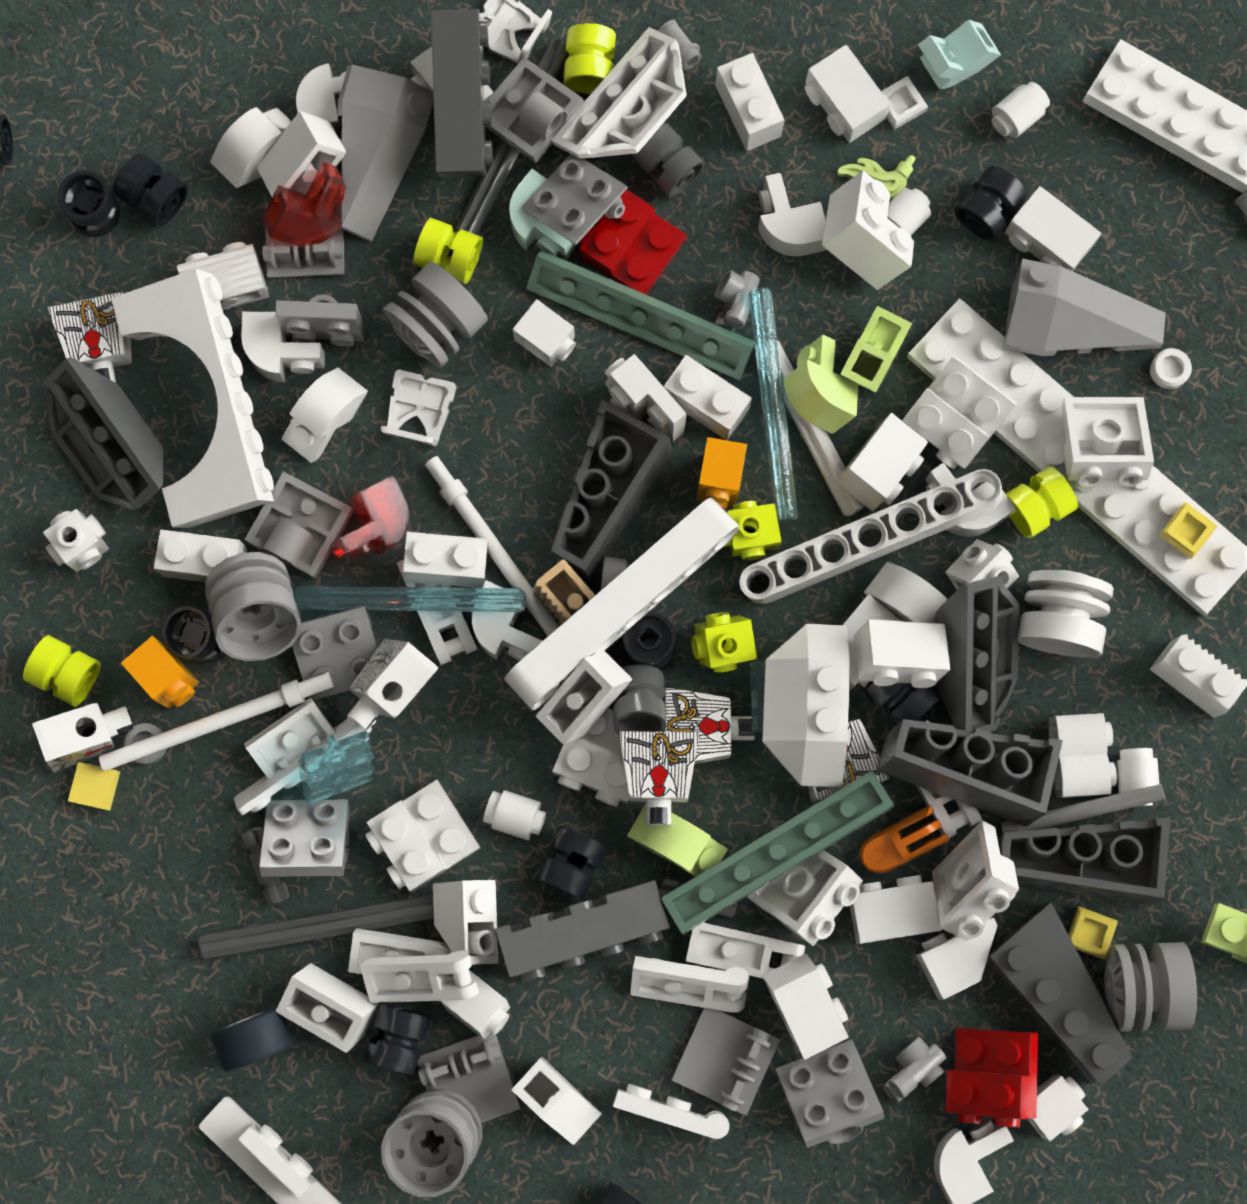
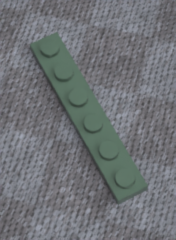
M542 250L536 256L526 288L529 291L685 357L687 355L700 364L738 380L741 379L756 342Z
M873 770L676 888L661 899L680 932L684 935L892 809L894 804Z

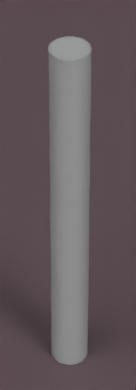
M1161 783L1049 810L1045 815L1027 827L1009 820L1001 822L1003 833L1044 829L1166 800Z

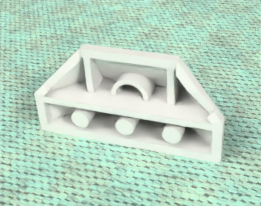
M649 27L551 140L552 143L580 159L638 153L687 96L679 44L676 39Z
M806 624L765 660L762 742L800 786L842 788L848 741L850 676L848 629L845 625Z

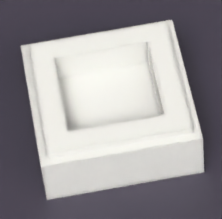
M908 76L881 91L891 104L887 119L894 130L923 114L928 109L927 104Z

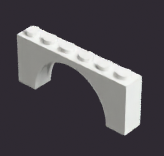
M193 269L111 298L121 336L135 340L152 337H172L180 341L202 360L215 386L218 404L217 423L207 452L189 474L176 483L162 488L172 527L179 528L194 527L274 501L271 493L274 487L273 479L269 470L264 467L261 455L263 442L258 431L254 429L250 415L253 412L252 401L247 392L244 391L240 377L243 374L242 364L239 357L234 353L230 340L233 334L232 327L228 318L223 314L220 303L222 290L213 274L198 269Z

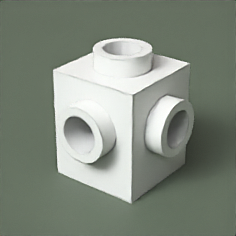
M77 509L72 512L65 511L57 515L50 522L51 527L43 532L50 541V544L45 548L59 566L65 563L76 572L93 566L101 559L102 554L109 550L101 538L106 534L101 524L92 514L86 517ZM77 535V537H76V539H75L74 541H72V542H67V541H69L70 539H72L74 536Z
M979 539L967 547L962 555L945 571L957 590L963 584L993 576L1000 578L1004 583L1003 585L1008 589L1019 577L1011 564L1013 560L1011 554L1003 546L997 543L991 545Z

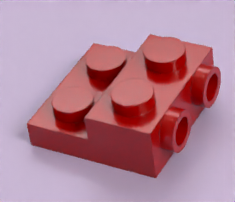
M626 190L620 196L622 204L625 205L623 215L620 218H607L603 215L597 225L593 226L578 242L582 245L579 248L580 258L615 282L647 295L687 240V234L656 215V208Z
M956 1028L955 1070H947L946 1112L957 1113V1122L983 1123V1116L995 1117V1125L1005 1127H1020V1119H1036L1038 1033Z

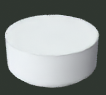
M1174 348L1159 352L1150 365V375L1153 381L1165 389H1175L1183 385L1190 377L1192 370L1188 356Z

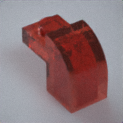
M322 162L306 194L280 185L277 186L262 216L270 238L295 246H312L313 244H319L328 240L340 229L343 223L335 207L342 203L346 185L337 166Z
M393 476L357 493L349 499L363 527L339 538L330 544V547L337 559L349 553L353 560L371 551L373 547L379 556L394 547L402 539L408 527L409 510L407 502Z

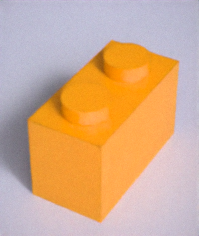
M707 437L696 501L704 502L708 498H713L724 511L727 510V506L733 507L736 504L747 444Z
M151 636L121 662L153 700L169 709L173 705L180 707L189 701L195 694L193 688L199 683L179 658L170 653L165 645L154 636Z

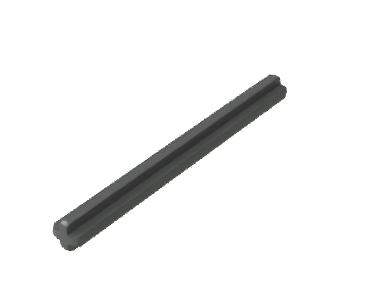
M559 38L551 39L537 66L555 79H557L569 55L566 51V42ZM500 139L493 153V165H487L486 176L481 177L455 228V233L463 229L478 235L519 154L517 149L503 139Z
M433 894L204 934L198 938V949L201 957L208 959L353 933L356 928L372 930L434 919Z

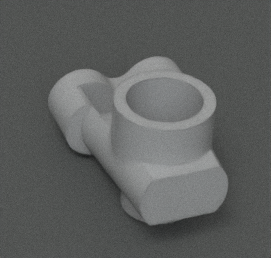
M729 270L723 276L715 291V298L724 302L725 305L722 312L718 314L715 321L716 325L733 332L735 329L744 328L749 313L754 311L762 297V292L757 290L760 278L756 274L745 271L739 275Z
M918 1037L895 1058L904 1069L889 1079L883 1085V1090L893 1102L898 1104L918 1086L919 1082L926 1088L944 1072L939 1064L947 1057L936 1044L929 1048Z

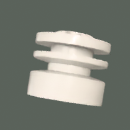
M1032 571L1028 576L1027 585L1033 590L1025 594L1024 600L1028 604L1041 609V611L1024 612L1021 615L1017 641L1028 648L1062 656L1078 658L1100 657L1103 653L1107 629L1103 625L1090 620V618L1105 617L1109 614L1110 607L1104 601L1112 599L1114 590L1112 585L1103 580L1073 571Z

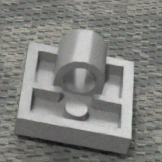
M524 57L487 100L491 102V125H485V127L537 163L553 144L551 140L580 108L584 101L582 97Z
M324 294L313 297L309 302L276 300L275 316L286 337L292 338V342L315 343V339L331 340L333 345L347 347L353 346L354 341H365V324L357 304L338 303L333 297Z
M283 471L271 492L274 501L264 504L244 540L255 548L316 579L351 518L354 509Z
M348 799L271 800L266 807L259 866L261 877L344 876L345 862H348L349 848H345V846H349L348 823L350 807Z
M852 1039L825 1049L806 1060L801 1058L776 1068L779 1081L806 1148L827 1140L830 1144L848 1142L860 1135L864 1126L885 1119L882 1107Z

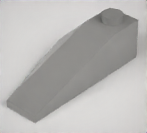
M348 65L338 99V116H342V139L340 141L347 152L342 158V176L337 180L338 228L366 241L373 240L425 132L434 101L433 92L406 77L361 66Z
M1022 259L1011 289L1003 349L1038 356H1053L1057 351L1077 350L1078 354L1091 353L1092 348L1111 347L1115 351L1157 349L1163 345L1166 313L1062 266Z

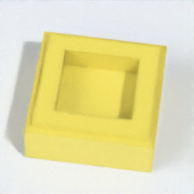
M1184 502L1159 536L1192 559L1217 528V525L1187 502Z
M78 762L68 801L110 811L120 771L113 769L104 771L100 766Z
M1079 906L1076 908L1068 936L1076 950L1105 960L1118 921Z

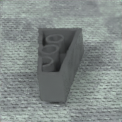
M479 9L431 11L436 172L439 177L486 176V165H493L492 141H485V125H491V102L484 101V85H490L489 61L483 60V45H489L488 21L481 20Z
M603 399L597 412L598 417L593 431L591 430L586 445L587 450L581 468L578 469L574 480L575 486L570 501L567 502L551 549L557 564L565 559L578 576L590 583L602 566L605 556L607 557L673 453L669 436Z
M903 719L886 734L877 771L1027 827L1047 812L1063 740L1049 738L1044 741L1030 739V736L1013 734L1012 736L991 734L990 730L955 729L952 725Z
M1170 817L1138 822L1136 820L1123 821L1117 824L1079 825L1078 827L1063 829L1048 828L1004 832L998 838L1000 855L1014 861L1018 886L1149 906L1165 897Z
M654 880L602 896L597 900L581 902L555 913L550 912L522 921L520 924L513 926L505 925L495 930L509 977L521 975L522 982L524 983L546 976L544 967L560 963L561 969L565 970L584 964L585 959L583 955L599 951L601 958L625 951L623 943L638 938L640 946L664 939L662 930L669 929L670 927Z
M1052 903L1041 904L990 949L986 962L1092 1084L1102 1086L1132 1059V1056Z

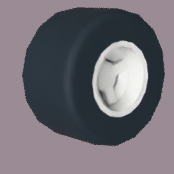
M277 1007L236 1021L211 1034L212 1043L224 1072H231L261 1061L289 1048L294 1041L285 1017L275 1012Z

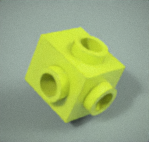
M746 501L733 505V510L727 511V514L740 526L733 538L723 546H730L732 557L741 556L742 561H752L764 558L766 556L765 552L779 550L781 537L775 503L757 506L756 501ZM744 529H752L754 533H747Z
M720 612L705 616L706 622L694 624L695 635L691 637L694 657L699 659L701 664L713 668L714 672L732 671L738 668L737 663L757 659L751 619L740 615L730 617L729 612Z

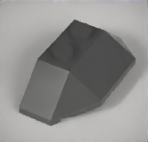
M72 357L66 358L43 381L44 393H47V410L52 436L96 498L123 505L132 510L139 509L163 486V446L117 383Z
M995 576L963 584L935 612V623L945 624L950 670L937 681L935 689L955 728L960 730L973 731L974 729L990 730L991 732L997 730L1001 720L999 715L1006 707L1018 679L1017 637L1019 631V603L1003 585L1004 583L1000 578Z

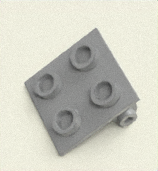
M570 154L521 209L576 245L603 215L607 218H620L623 215L625 205L622 204L620 196L628 187L585 159H580Z
M337 200L310 201L304 208L287 203H266V246H263V259L267 261V278L345 275L344 230L337 227Z
M365 606L301 622L300 635L292 647L303 681L329 672L334 684L333 688L308 696V699L311 697L313 700L349 691L355 679L377 650L371 628L370 615L366 611Z
M704 1008L672 1081L747 1116L780 1039L719 1010Z
M490 1032L485 1040L477 1035L420 1056L418 1062L420 1070L418 1072L423 1086H426L427 1090L447 1089L462 1095L475 1107L482 1123L521 1109L517 1096L512 1091L513 1084L496 1034L493 1035Z

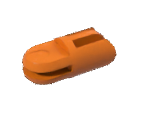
M931 804L868 837L860 848L859 856L862 865L870 872L877 874L886 873L950 841L947 834L944 833L910 850L909 844L929 835L942 826L939 819L930 821L905 835L901 833L900 830L932 814L934 810Z

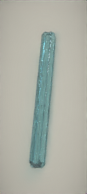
M756 288L749 292L773 503H775L777 520L790 521L797 519L798 511L772 292L768 288Z
M299 586L295 589L294 597L298 608L311 610H350L365 606L366 610L522 612L526 607V593L520 588Z

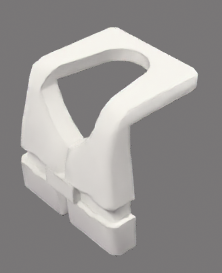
M487 0L483 7L484 13H480L481 20L488 21L489 45L484 46L488 47V51L516 64L524 57L528 59L537 37L548 28L552 11L548 9L541 19L520 1L517 3L515 0ZM534 30L522 50H520L515 39V32Z
M397 370L393 380L394 396H391L387 427L381 426V432L387 436L404 437L435 447L438 444L442 429L450 412L448 407L450 402H453L457 387L453 382L432 377L425 381L420 374ZM418 416L425 427L427 436L402 431L399 428L409 419Z

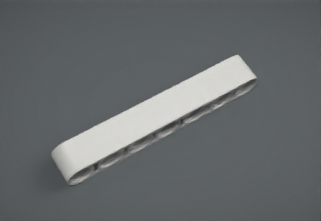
M986 469L976 470L748 566L740 576L741 590L754 603L768 604L993 510L1001 502V481L997 474ZM981 482H988L994 486L995 493L989 499H978L972 494L975 485ZM952 498L957 503V508L952 514L944 516L935 511V505L940 499ZM912 513L918 516L920 519L918 526L912 531L899 529L897 524L902 515ZM868 529L879 530L882 533L880 542L873 547L862 545L860 539L863 532ZM838 544L844 547V555L839 561L830 563L824 560V551L828 546ZM804 560L807 563V569L803 576L799 578L787 576V567L792 561ZM758 575L768 576L770 580L768 589L760 594L752 593L750 584L753 578Z
M708 498L509 671L504 680L532 710L541 707L554 695L584 658L605 651L728 543L738 532L740 526L713 498Z

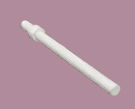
M438 456L430 459L425 466L442 488L440 491L442 497L449 506L454 505L477 538L488 539L487 553L515 592L523 597V603L547 636L551 635L560 626L553 619L551 613H548V609L543 607V602L538 601V595H533L531 585L467 498L468 491L459 479L454 480Z
M327 672L300 683L296 679L282 684V689L103 754L99 756L101 767L104 771L286 704L289 707L304 703L305 697L333 688L330 673Z

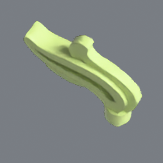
M912 155L908 156L906 161H900L896 169L890 172L884 171L873 160L859 158L857 159V164H847L840 167L837 175L852 179L863 170L874 180L882 182L888 192H890V199H893L903 188H906L907 179L913 171L912 164L915 161V157Z

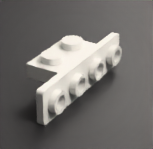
M310 697L244 743L245 748L264 772L265 776L234 797L237 810L241 815L246 814L250 810L251 812L261 810L271 801V796L283 787L289 789L297 785L305 777V772L316 764L321 766L330 762L338 754V749L349 741L357 742L367 736L376 720H374L367 731L357 726L349 718L333 728Z
M224 1097L199 1124L200 1130L278 1204H342L310 1174L313 1169L302 1157L296 1153L291 1156L280 1145L283 1141L274 1130L265 1124L261 1127L231 1097Z

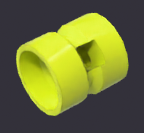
M584 23L571 26L567 30L566 51L569 53V58L565 60L563 85L573 92L592 94L614 68L611 60L615 55L616 33L612 29L599 24Z
M429 218L422 229L416 245L414 265L423 268L428 262H433L446 270L458 282L467 284L479 260L483 237L463 229L454 233L452 225ZM451 249L454 250L452 257L448 256Z
M1052 466L1031 477L1030 486L1020 484L1005 494L1016 508L1010 519L1020 533L1029 539L1048 528L1051 518L1059 521L1078 508V502L1071 486L1064 476Z
M48 635L37 644L28 658L23 672V680L43 691L52 688L54 697L76 707L83 702L99 675L101 664L100 661L81 651L71 654V646Z

